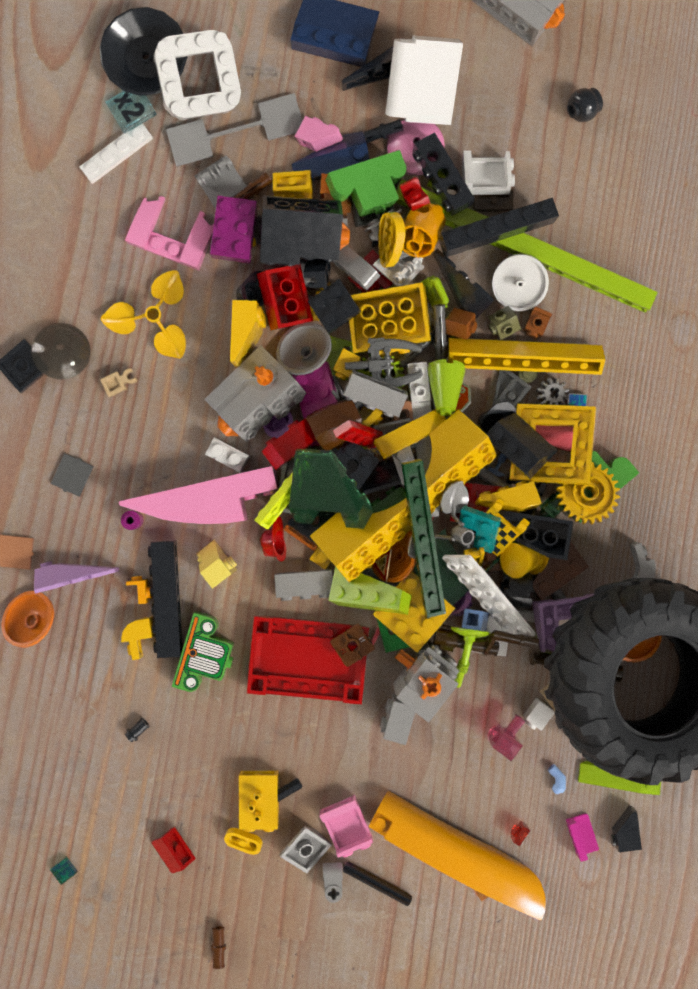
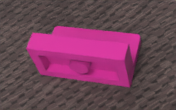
M587 813L565 819L577 857L581 862L588 860V853L599 850Z

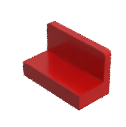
M175 827L168 830L162 837L151 842L172 874L183 871L196 859Z

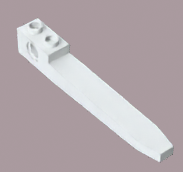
M427 362L411 363L406 366L407 375L417 371L423 372L421 378L408 384L413 420L431 412ZM430 435L416 442L417 447H415L416 459L423 460L425 474L428 470L432 453ZM440 505L431 514V517L439 516Z

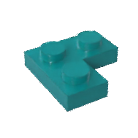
M464 505L461 509L459 520L464 523L465 528L476 531L473 547L477 549L484 547V551L492 553L501 518Z

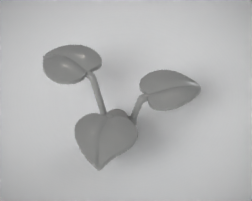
M457 481L448 486L440 500L442 512L446 514L451 513L458 526L452 529V536L434 534L435 539L451 540L452 551L457 555H463V551L466 549L475 548L473 547L475 541L473 531L465 528L464 523L455 515V513H461V509L464 505L467 506L469 501L468 491L463 481ZM411 536L408 556L416 558L413 536Z

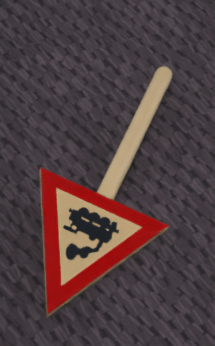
M392 550L382 554L373 563L385 582H387Z

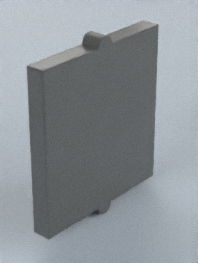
M64 453L51 484L63 489L64 492L68 491L80 497L94 466L83 462L81 458L76 459Z

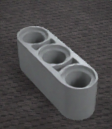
M347 245L340 250L339 260L333 261L336 266L365 290L380 277L379 273Z

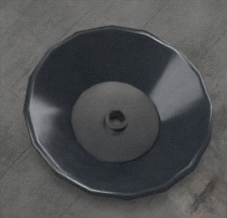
M150 7L129 9L116 16L104 30L99 47L101 66L109 80L124 92L138 96L158 94L162 91L154 62L156 47L165 37L184 33L178 22L163 11ZM144 55H149L148 59H143ZM188 56L176 58L179 77L184 71Z

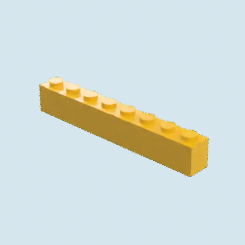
M449 338L447 349V363H453V360L462 362L465 368L602 375L606 360L603 345Z

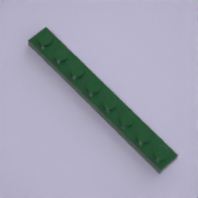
M418 459L401 463L424 613L427 618L446 614L424 465L423 460Z

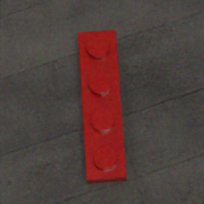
M351 420L333 430L336 438L368 448H375L374 441L384 436L382 431Z

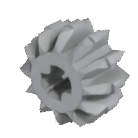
M548 378L547 383L544 381L540 383L543 388H537L536 390L542 393L536 396L537 399H543L540 405H545L546 403L547 405H565L563 400L569 399V396L564 395V393L569 392V388L563 389V386L566 384L565 382L559 385V378H555L554 382L551 378ZM555 390V396L551 398L549 396L551 394L550 391Z

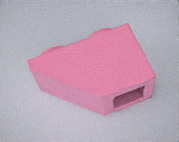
M305 116L295 135L301 146L316 152L337 144L343 139L337 126L333 124L326 125L316 117L309 118Z

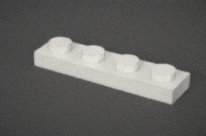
M140 121L79 167L93 184L151 141L153 137Z

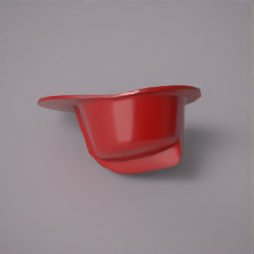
M279 516L273 523V527L263 532L260 543L265 556L276 557L278 561L282 562L286 558V543L283 522Z

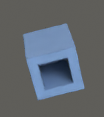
M464 609L462 628L486 632L489 613Z

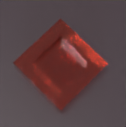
M520 821L511 830L510 837L513 843L519 847L530 832L528 825Z

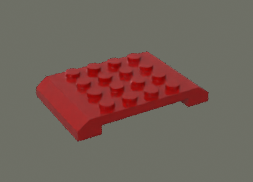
M254 616L247 694H272L343 701V703L362 705L367 655L347 667L330 642L355 624ZM361 625L365 634L369 637V627ZM355 641L348 643V647L351 650L358 646Z

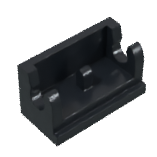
M323 259L307 260L303 272L304 277L316 279V282H309L307 286L310 288L323 287V289H327L331 275L330 262Z

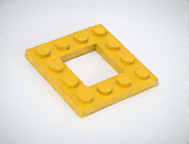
M517 404L516 414L534 430L536 425L574 427L570 463L546 462L531 479L511 462L509 479L511 481L589 485L596 406Z

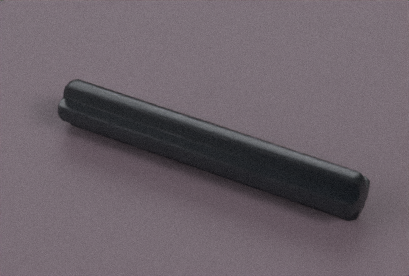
M350 862L345 863L343 867L344 873L405 906L410 905L412 901L410 894Z

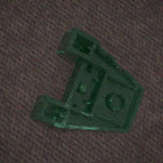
M296 449L289 502L290 512L295 522L309 524L313 523L319 511L341 513L346 527L364 529L373 513L370 502L365 493L361 494L356 488V481L354 479L350 480L345 473L347 469L333 451Z

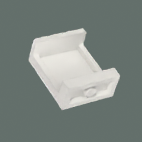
M463 151L462 178L472 195L510 194L511 186L515 185V175L511 173V170L514 168V159L510 158V151H506L504 158H472L471 151Z

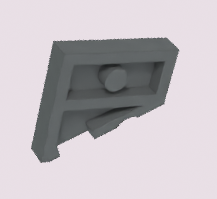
M499 370L492 407L500 402H509L516 408L517 404L529 392L531 386L510 370Z

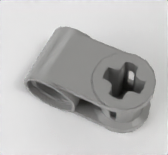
M342 862L323 863L325 897L331 903L338 902L342 897ZM332 888H335V894H332Z

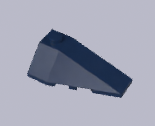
M363 131L342 135L343 139L341 142L317 152L314 151L291 164L292 170H311L312 181L321 179V174H328L329 172L370 160Z

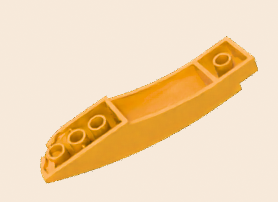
M387 791L368 826L369 828L383 835L385 840L462 884L522 913L542 920L546 905L545 893L541 881L530 868L492 845L490 846L463 833L391 791Z

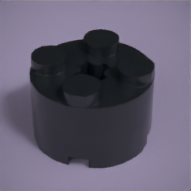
M503 571V582H500V590L516 610L529 611L532 604L530 595L533 592L532 574L527 573L521 578H512Z

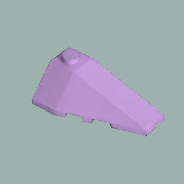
M52 561L40 564L41 568L35 569L34 592L39 593L119 571V568L63 563L52 565Z

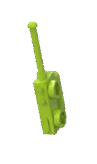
M433 275L421 281L425 286L426 295L432 309L435 304H445V308H447L449 299L440 279Z

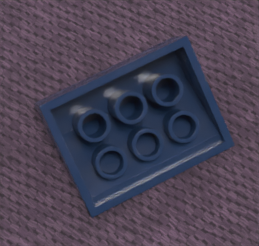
M303 0L295 20L291 36L292 50L362 67L367 64L380 11L337 0Z

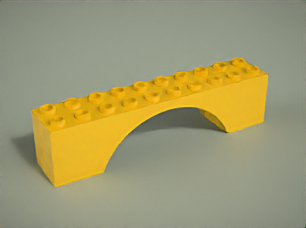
M459 409L429 434L432 453L425 478L431 514L440 505L441 496L448 486L457 481H463V484H465L497 456L489 436ZM407 498L386 510L372 514H350L339 511L310 537L347 581L350 582L356 579L364 569L371 566L378 557L388 552L392 545L403 539L405 534L411 530Z

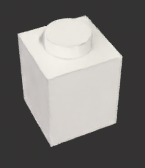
M536 697L523 716L527 720L525 723L534 730L537 727L542 731L555 712Z

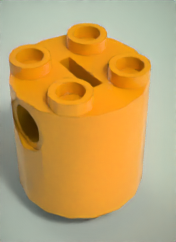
M429 203L415 211L410 209L404 221L405 242L403 251L416 258H424L434 251L446 223L443 208L440 205Z

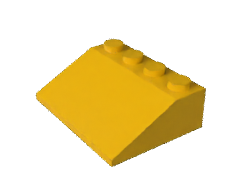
M422 282L351 295L361 310V313L349 320L354 354L368 352L370 346L368 338L401 339L415 344L431 341L426 290Z
M232 300L230 362L236 368L251 355L263 333V328H266L265 313H263L262 307L259 306L257 301Z

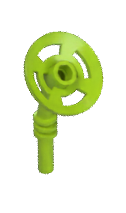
M451 627L454 632L464 636L463 640L465 641L462 657L457 665L459 669L456 675L457 688L461 687L464 675L468 672L470 665L469 657L475 638L488 636L490 632Z

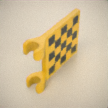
M498 498L486 511L490 515L501 518L493 550L497 557L530 524L528 520L523 518L514 527L498 512L505 504V501L501 498Z

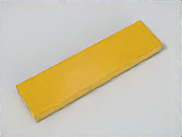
M435 409L376 439L374 444L385 459L429 436L446 418L436 412Z

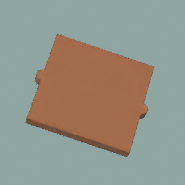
M0 535V567L30 570L32 556L34 555V538Z

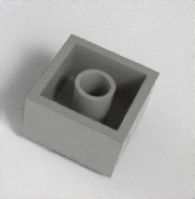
M392 694L391 699L388 698L385 709L387 714L386 717L381 719L380 732L383 734V739L406 745L415 712L397 699L395 694Z

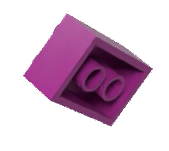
M217 196L210 250L212 258L251 264L258 211L257 201Z

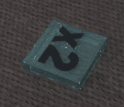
M122 91L105 101L124 134L157 115L146 95L138 96Z

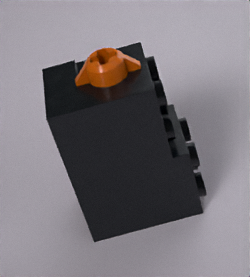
M263 195L260 262L266 265H275L277 263L284 264L285 266L299 265L300 258L305 260L323 259L328 262L339 260L340 250L348 245L350 240V229L343 223L341 201Z

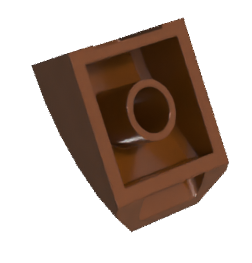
M347 399L322 407L307 415L306 418L316 440L327 452L346 441L336 438L333 432L334 429L348 420L362 424V418L353 400Z

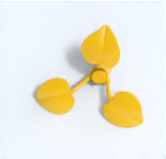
M177 270L165 272L154 280L151 286V294L154 298L160 299L156 306L148 307L144 314L134 317L135 311L131 305L125 302H118L113 304L101 316L100 319L103 324L118 334L133 332L136 327L134 320L146 318L151 323H157L162 330L154 338V346L160 354L181 359L185 353L186 339L183 331L173 324L165 329L160 322L161 311L159 307L163 301L166 304L173 305L178 303L184 294L183 284Z

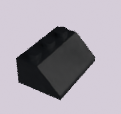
M516 413L498 421L486 433L492 445L529 479L557 452V449Z
M390 460L379 462V466L374 468L361 486L363 494L366 495L400 485L401 481L395 463H390Z

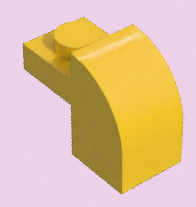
M152 616L131 622L122 632L121 642L129 641L127 651L132 660H138L143 657L141 639L155 636L152 631Z

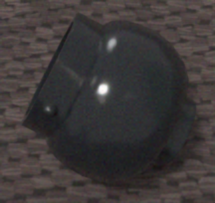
M581 88L574 91L568 100L567 112L569 116L578 122L592 120L603 108V99L600 92L596 88Z

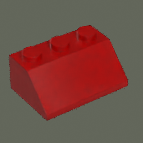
M301 264L265 270L257 274L270 331L313 321Z

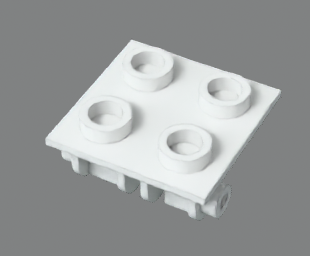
M416 257L400 259L394 267H382L380 258L373 264L376 269L397 287L408 285L424 268L421 264L423 258Z

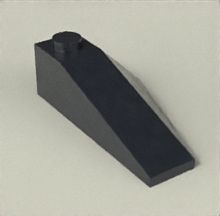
M393 46L342 80V90L345 91L389 79Z

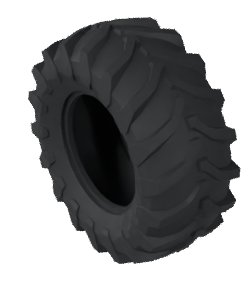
M630 578L621 582L602 585L594 590L593 596L575 602L570 608L571 619L556 627L552 637L557 643L553 653L544 659V668L550 671V684L544 692L546 699L553 701L556 716L555 722L558 728L562 729L564 734L570 739V744L580 754L582 753L585 759L616 777L646 785H659L661 781L685 782L690 779L692 770H698V591L680 583L657 578ZM665 635L673 644L679 659L680 672L676 690L669 702L654 715L640 720H624L617 708L614 696V682L618 667L626 654L638 643L651 637Z

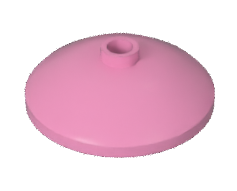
M403 120L401 124H403L404 131L389 135L387 144L388 154L400 150L406 164L405 174L423 175L421 164L417 163L412 155L413 141H420L435 132L445 148L443 135L435 124L405 122ZM428 157L429 161H436L434 157Z

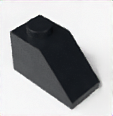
M628 806L612 827L613 834L610 835L611 844L615 846L619 853L642 850L638 814L633 806Z

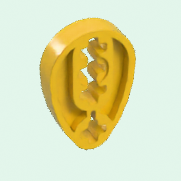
M398 212L384 213L379 224L378 246L380 263L382 267L387 268L396 265L405 242V225L403 218Z

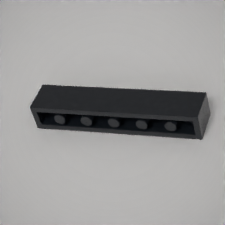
M552 197L441 232L439 243L444 258L553 224L559 217Z
M177 540L151 542V546H148V556L152 561V565H149V575L153 578V584L150 585V594L154 596V603L151 604V613L155 615L152 631L153 634H156L153 650L154 653H157V658L181 657L183 642Z

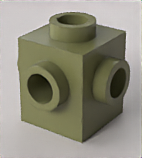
M509 306L488 316L490 325H488L492 335L496 334L500 340L521 330L517 315Z

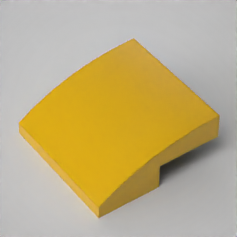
M311 170L273 173L274 196L313 199Z

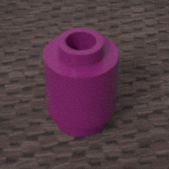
M135 510L127 511L121 517V524L127 530L140 528L144 521L143 515ZM130 517L134 520L132 524L129 521Z

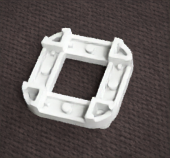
M207 30L165 37L158 43L154 53V62L162 91L163 105L165 110L179 120H186L213 114H225L230 112L239 103L241 89L232 45L225 33ZM205 53L213 54L220 92L184 97L176 58Z

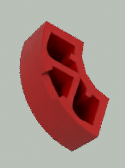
M306 418L300 422L295 420L288 426L289 430L277 439L274 436L265 443L267 447L261 452L275 470L316 441Z

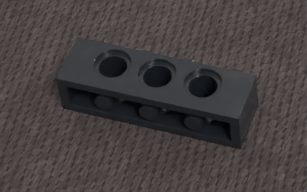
M434 132L416 142L412 152L413 158L417 163L421 164L425 178L430 179L433 184L432 189L442 199L445 211L454 216L472 206L475 198L436 133ZM428 157H434L436 161L431 162L428 160ZM443 173L446 178H440L437 174ZM452 189L456 192V194L451 195L447 192V190Z

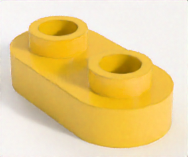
M238 828L228 829L224 837V841L229 847L251 855L258 854L263 844L259 836L239 830Z

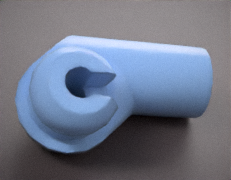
M553 764L548 768V772L555 778L552 790L555 794H560L566 790V777Z

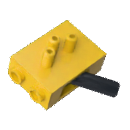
M279 770L240 771L239 830H244L245 832H254L255 830L273 832L274 829H278L279 801L302 789L301 781L296 778L279 788Z

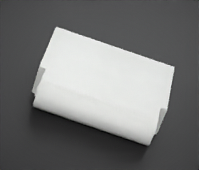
M412 35V39H394L385 114L392 117H401L405 122L451 125L463 43L459 39Z

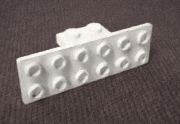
M471 555L443 556L442 559L447 563V567L458 576V580L469 589V593L472 596L476 597L481 607L488 611L492 620L499 624L503 632L518 635L524 634L530 637L535 636V631Z

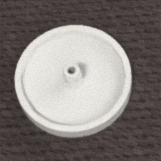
M515 254L504 259L497 266L492 280V288L496 299L504 307L509 306L514 311H526L537 306L544 299L549 286L548 273L544 265L537 258L527 254Z

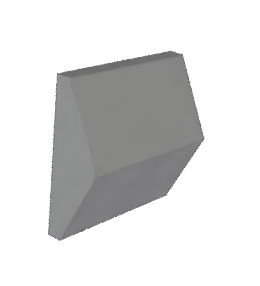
M304 826L279 855L303 872L308 873L332 844L316 829Z

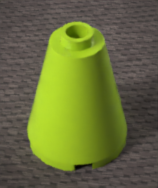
M447 359L436 360L429 363L427 367L435 409L441 416H450L456 411L465 375V365L457 360H453V363H447Z

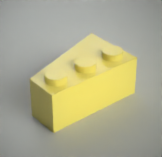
M215 540L196 553L198 556L197 560L200 563V573L212 589L237 571L235 560L231 556L227 557Z

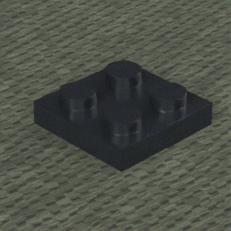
M340 279L308 300V303L329 334L361 313V310Z
M23 339L0 359V370L20 393L26 391L51 369L26 339Z

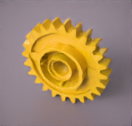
M591 462L589 485L559 483L562 486L557 487L556 490L561 494L557 495L556 498L562 501L558 506L563 505L565 507L562 512L568 511V518L574 516L575 522L581 519L583 525L589 520V523L592 525L595 519L600 523L602 522V517L607 519L609 518L608 513L612 514L615 512L612 507L618 506L615 500L620 498L619 495H616L620 488L614 486L618 483V481H612L614 474L607 475L608 468L601 470V464L595 468L594 462ZM584 489H589L592 492L591 498L584 495Z

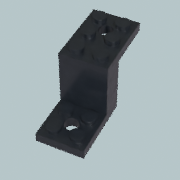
M345 441L314 483L310 493L287 525L318 547L310 535L337 512L344 511L380 460L358 444ZM350 460L355 461L358 465L357 469L350 470L347 467V462ZM316 515L319 518V523L317 525L310 524L308 521L309 516Z

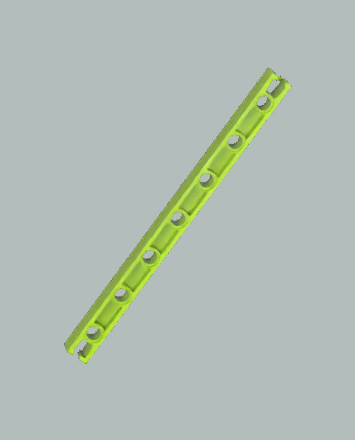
M401 179L400 184L406 182V180ZM399 184L396 190L399 198L396 203L410 209L403 199ZM422 188L428 195L431 204H438L443 208L442 199L439 195L437 196L435 193ZM443 208L446 219L445 225L452 228L489 218L469 208L451 216ZM525 233L490 243V245L513 255H531L537 258L546 270L644 313L651 309L658 293Z

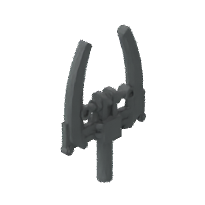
M368 338V343H370L368 353L371 352V357L368 358L369 361L345 362L346 370L369 369V372L372 373L370 377L395 387L409 384L423 376L422 371H417L409 375L392 378L390 371L394 369V365L391 364L394 360L390 356L391 349L422 351L420 345L401 339ZM384 349V358L380 357L379 350ZM385 369V378H381L380 372Z

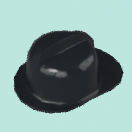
M261 271L253 272L238 286L236 290L237 300L257 301L260 307L263 306L264 302L257 276Z
M509 402L497 403L489 411L483 412L479 416L477 426L486 434L498 421L516 413V409Z

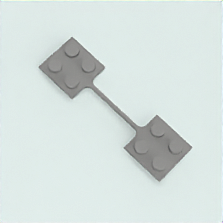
M295 93L258 103L261 113L260 121L211 135L206 132L203 119L166 129L176 167L213 157L210 147L211 139L261 125L265 128L268 141L297 133L302 123V118Z

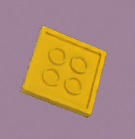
M412 571L396 586V588L411 595L408 615L375 611L373 615L418 653L454 611L455 607L444 599L446 614L427 618L424 613L419 576Z

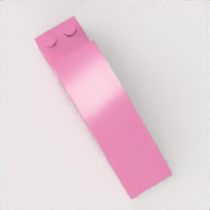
M273 466L119 501V505L163 520L183 523L222 524L248 520L244 500L258 498L257 494L261 493L264 496L273 495L278 490L279 483L276 470Z

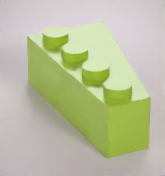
M335 567L328 601L338 606L408 615L411 595L362 573L356 579L348 582Z

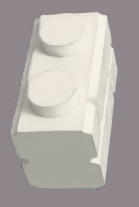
M215 437L205 454L239 473H242L250 458L249 455Z

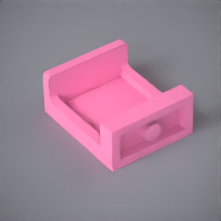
M355 795L320 810V818L326 825L338 858L341 856L344 858L353 854V851L358 849H367L373 843V836Z

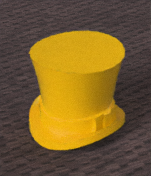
M511 543L500 556L503 571L512 578H521L527 573L539 574L545 569L549 557L521 543Z

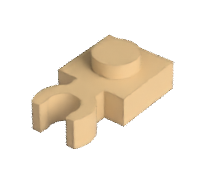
M126 369L123 375H120L117 371L100 379L108 397L127 390L126 383L134 384L138 381L137 378L128 379V374L132 373L133 369Z

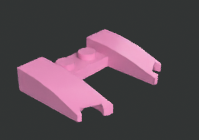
M161 196L157 201H147V198H144L125 241L132 246L199 271L213 235L214 224L210 226L204 219L205 213L200 211L186 244L153 232L165 197Z

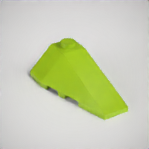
M589 761L580 762L578 782L642 794L660 795L661 782L659 785L640 784L616 777Z

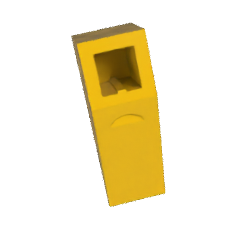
M521 481L512 488L504 486L499 488L498 492L492 494L490 491L481 493L475 504L491 507L498 498H501L505 501L501 510L521 513L537 508L542 502L534 481L529 483Z

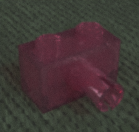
M515 714V717L507 727L498 724L496 727L493 726L488 733V740L491 746L510 761L514 759L523 747L516 733L526 721L517 714Z

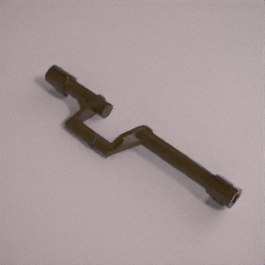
M442 624V627L438 628L433 635V645L439 646L441 650L453 652L455 647L464 649V636L454 632L451 629L453 626ZM493 630L484 639L475 638L471 651L481 652L486 656H497L500 646L498 641L529 647L530 665H544V659L552 654L540 651L539 639L498 630ZM619 665L615 677V682L618 683L621 682L624 673L623 666Z

